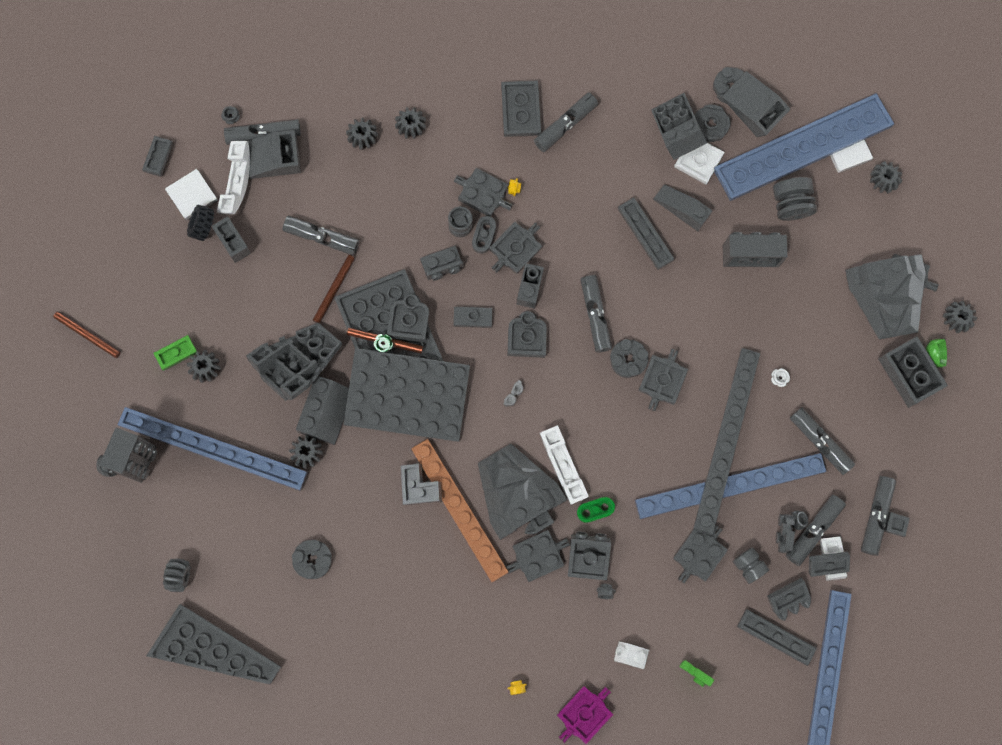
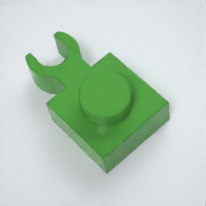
M683 660L679 666L693 676V681L701 687H704V685L710 687L714 682V679L686 660Z

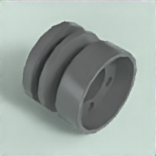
M791 178L778 182L773 186L774 198L776 201H779L776 209L778 210L777 216L780 220H798L812 216L818 211L815 204L816 199L811 196L814 193L811 178Z

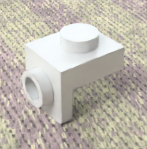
M619 642L614 660L644 669L649 650Z

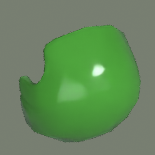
M934 339L930 341L925 350L937 368L946 366V340Z

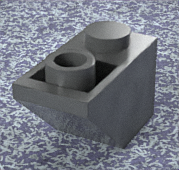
M525 263L516 305L535 309L544 267Z

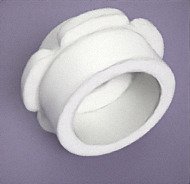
M776 369L771 374L772 383L779 387L786 386V383L790 381L789 373L785 369Z

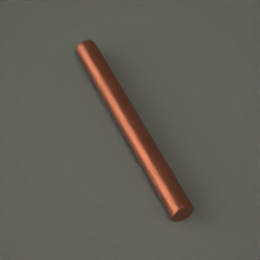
M348 255L312 320L315 323H320L355 259L353 256Z
M57 311L54 314L53 318L114 358L119 357L120 352L60 312Z
M348 328L347 331L349 336L373 342L377 334ZM391 338L393 347L422 353L423 346Z

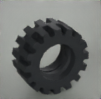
M199 204L196 205L189 219L188 237L200 241L206 239L213 224V209Z

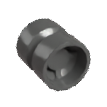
M462 206L453 208L448 215L449 231L455 237H465L472 230V214L470 210Z
M754 547L746 550L732 561L738 570H743L742 576L748 584L756 581L770 570L763 560L759 561L760 555Z

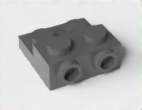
M582 531L576 532V535L571 534L568 577L607 580L611 539L602 533H596L595 536H587V533Z

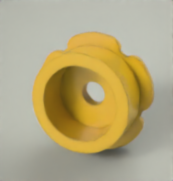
M517 178L515 180L510 179L508 194L515 196L516 193H520L521 183L518 182Z
M522 680L511 682V686L508 687L510 695H517L526 692L525 686L527 684H522Z

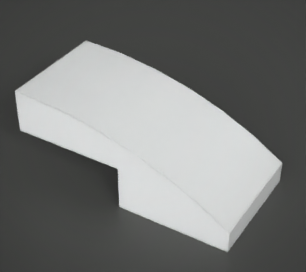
M840 537L823 538L820 540L822 555L844 552ZM847 573L825 575L826 581L845 579Z

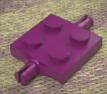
M583 686L556 715L564 722L567 728L559 738L565 743L573 734L587 744L613 716V713L606 708L603 702L611 692L604 687L598 695H595Z

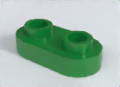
M602 497L581 504L577 509V518L583 523H590L608 517L615 510L614 501L608 497ZM602 504H606L608 506L607 511H603L601 509ZM584 510H588L590 512V515L588 517H585L583 515Z

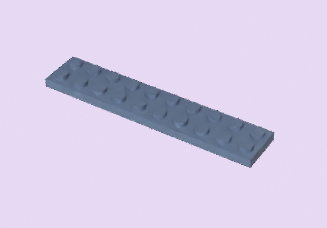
M876 93L714 167V173L729 200L732 201L893 127L894 122Z

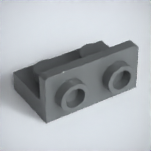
M456 246L420 258L428 280H439L443 278V275L448 273L451 275L456 274L463 268V262L460 259Z

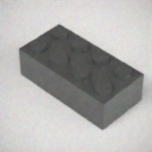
M115 428L99 466L142 483L143 479L145 480L148 477L150 471L148 467L151 461L153 462L156 458L157 447L138 435Z

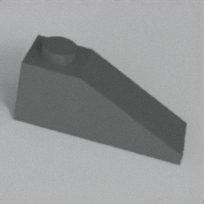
M665 184L653 198L654 201L697 232L712 213L711 209L697 199Z

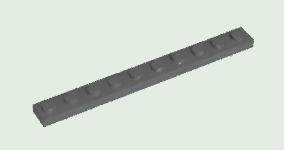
M744 348L740 351L693 530L710 535L714 532L760 357L758 352Z

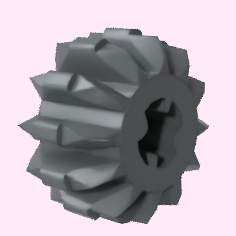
M406 107V112L400 110V116L395 117L397 122L395 128L399 129V135L405 133L406 139L409 135H412V138L415 139V134L421 136V130L426 129L424 124L426 118L422 117V111L416 112L415 107L412 111H409V108Z
M363 117L361 122L354 119V125H348L350 130H346V135L349 136L347 140L349 143H352V147L356 148L359 145L360 150H363V146L369 149V143H376L374 138L378 137L376 125H372L370 119L365 122Z
M885 161L880 165H876L870 173L872 177L870 183H875L873 189L878 187L880 188V193H883L885 190L887 194L892 190H897L898 185L902 183L900 178L902 172H897L899 166L894 168L893 162L887 165Z
M964 301L959 303L953 302L951 306L945 308L947 313H944L942 317L947 319L944 324L950 325L949 330L955 328L956 333L961 331L965 333L969 331V328L975 326L974 321L977 320V317L973 314L976 310H970L971 304L965 306Z
M204 350L201 355L199 351H196L197 357L190 356L193 362L187 363V366L190 367L188 374L193 375L192 379L195 381L199 379L201 383H204L206 378L211 382L210 376L217 377L218 374L214 371L221 369L217 365L220 360L215 358L213 352L208 355V351ZM202 364H204V365H207V368L204 369V368H201L200 366H201Z
M305 435L303 441L299 436L298 441L300 443H291L296 448L289 449V452L294 454L290 459L292 461L297 460L296 466H300L303 462L302 466L304 469L307 468L308 463L311 467H314L313 460L320 462L317 455H323L321 450H317L322 445L320 443L315 444L317 441L315 437L310 440L309 436ZM304 448H307L308 450L311 449V452L308 451V456L301 454L302 452H304Z
M179 558L169 560L163 576L165 590L170 592H183L185 590L191 569L189 561Z

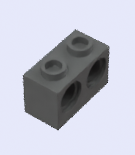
M228 216L212 225V228L234 263L251 254Z

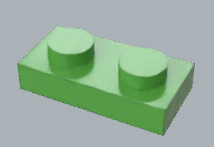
M187 335L153 354L161 369L165 371L195 355L197 350Z

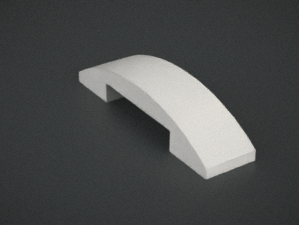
M231 141L227 159L232 161L226 194L220 195L217 209L218 214H235L245 195L250 170V152L247 141Z
M558 425L541 432L540 436L551 464L570 504L589 497L565 446V441Z

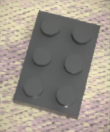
M538 81L501 82L504 137L540 135Z

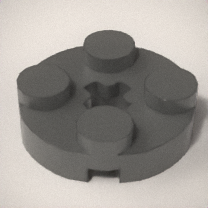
M725 67L715 77L713 90H715L717 98L721 102L726 104L721 97L729 89L727 83H735L744 73L742 70Z
M712 104L706 105L695 114L707 142L720 141L727 134L730 128V118L722 107ZM712 119L716 126L710 127L707 122Z
M624 339L617 343L610 354V363L613 371L623 378L640 375L648 364L647 350L641 343L635 340ZM632 355L634 362L626 363L624 356Z
M779 514L778 517L780 532H776V543H778V552L790 554V551L792 552L795 531H792L791 525H795L792 514Z
M304 541L296 547L292 554L294 570L298 575L306 579H319L326 575L331 567V551L320 541ZM310 554L317 556L315 565L307 563Z

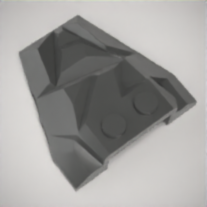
M922 255L900 256L865 263L862 266L845 270L849 290L856 298L859 307L863 310L879 340L918 333L926 275Z
M319 323L295 331L296 335L285 339V336L280 337V342L268 346V343L262 344L246 355L253 368L258 371L261 379L285 401L293 400L307 390L342 346L341 341Z
M512 444L478 463L490 524L500 540L517 531L518 528L541 514L567 501L559 485Z

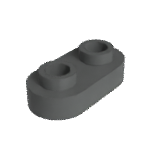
M484 216L477 223L472 239V247L477 253H486L491 246L496 230V222L492 217ZM489 225L490 228L488 230H485L483 226ZM483 242L485 246L479 247L478 243Z

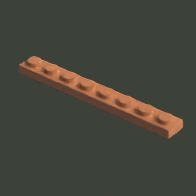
M427 439L413 447L411 450L418 462L422 464V468L431 482H441L442 501L491 583L507 574L508 570L429 440Z

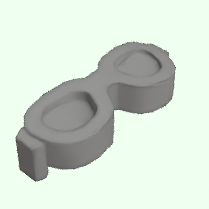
M520 380L514 384L511 394L504 399L506 407L513 406L516 403L515 395H521L523 392Z

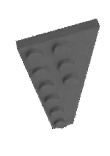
M179 604L146 655L151 658L269 685L281 669V666L182 604Z

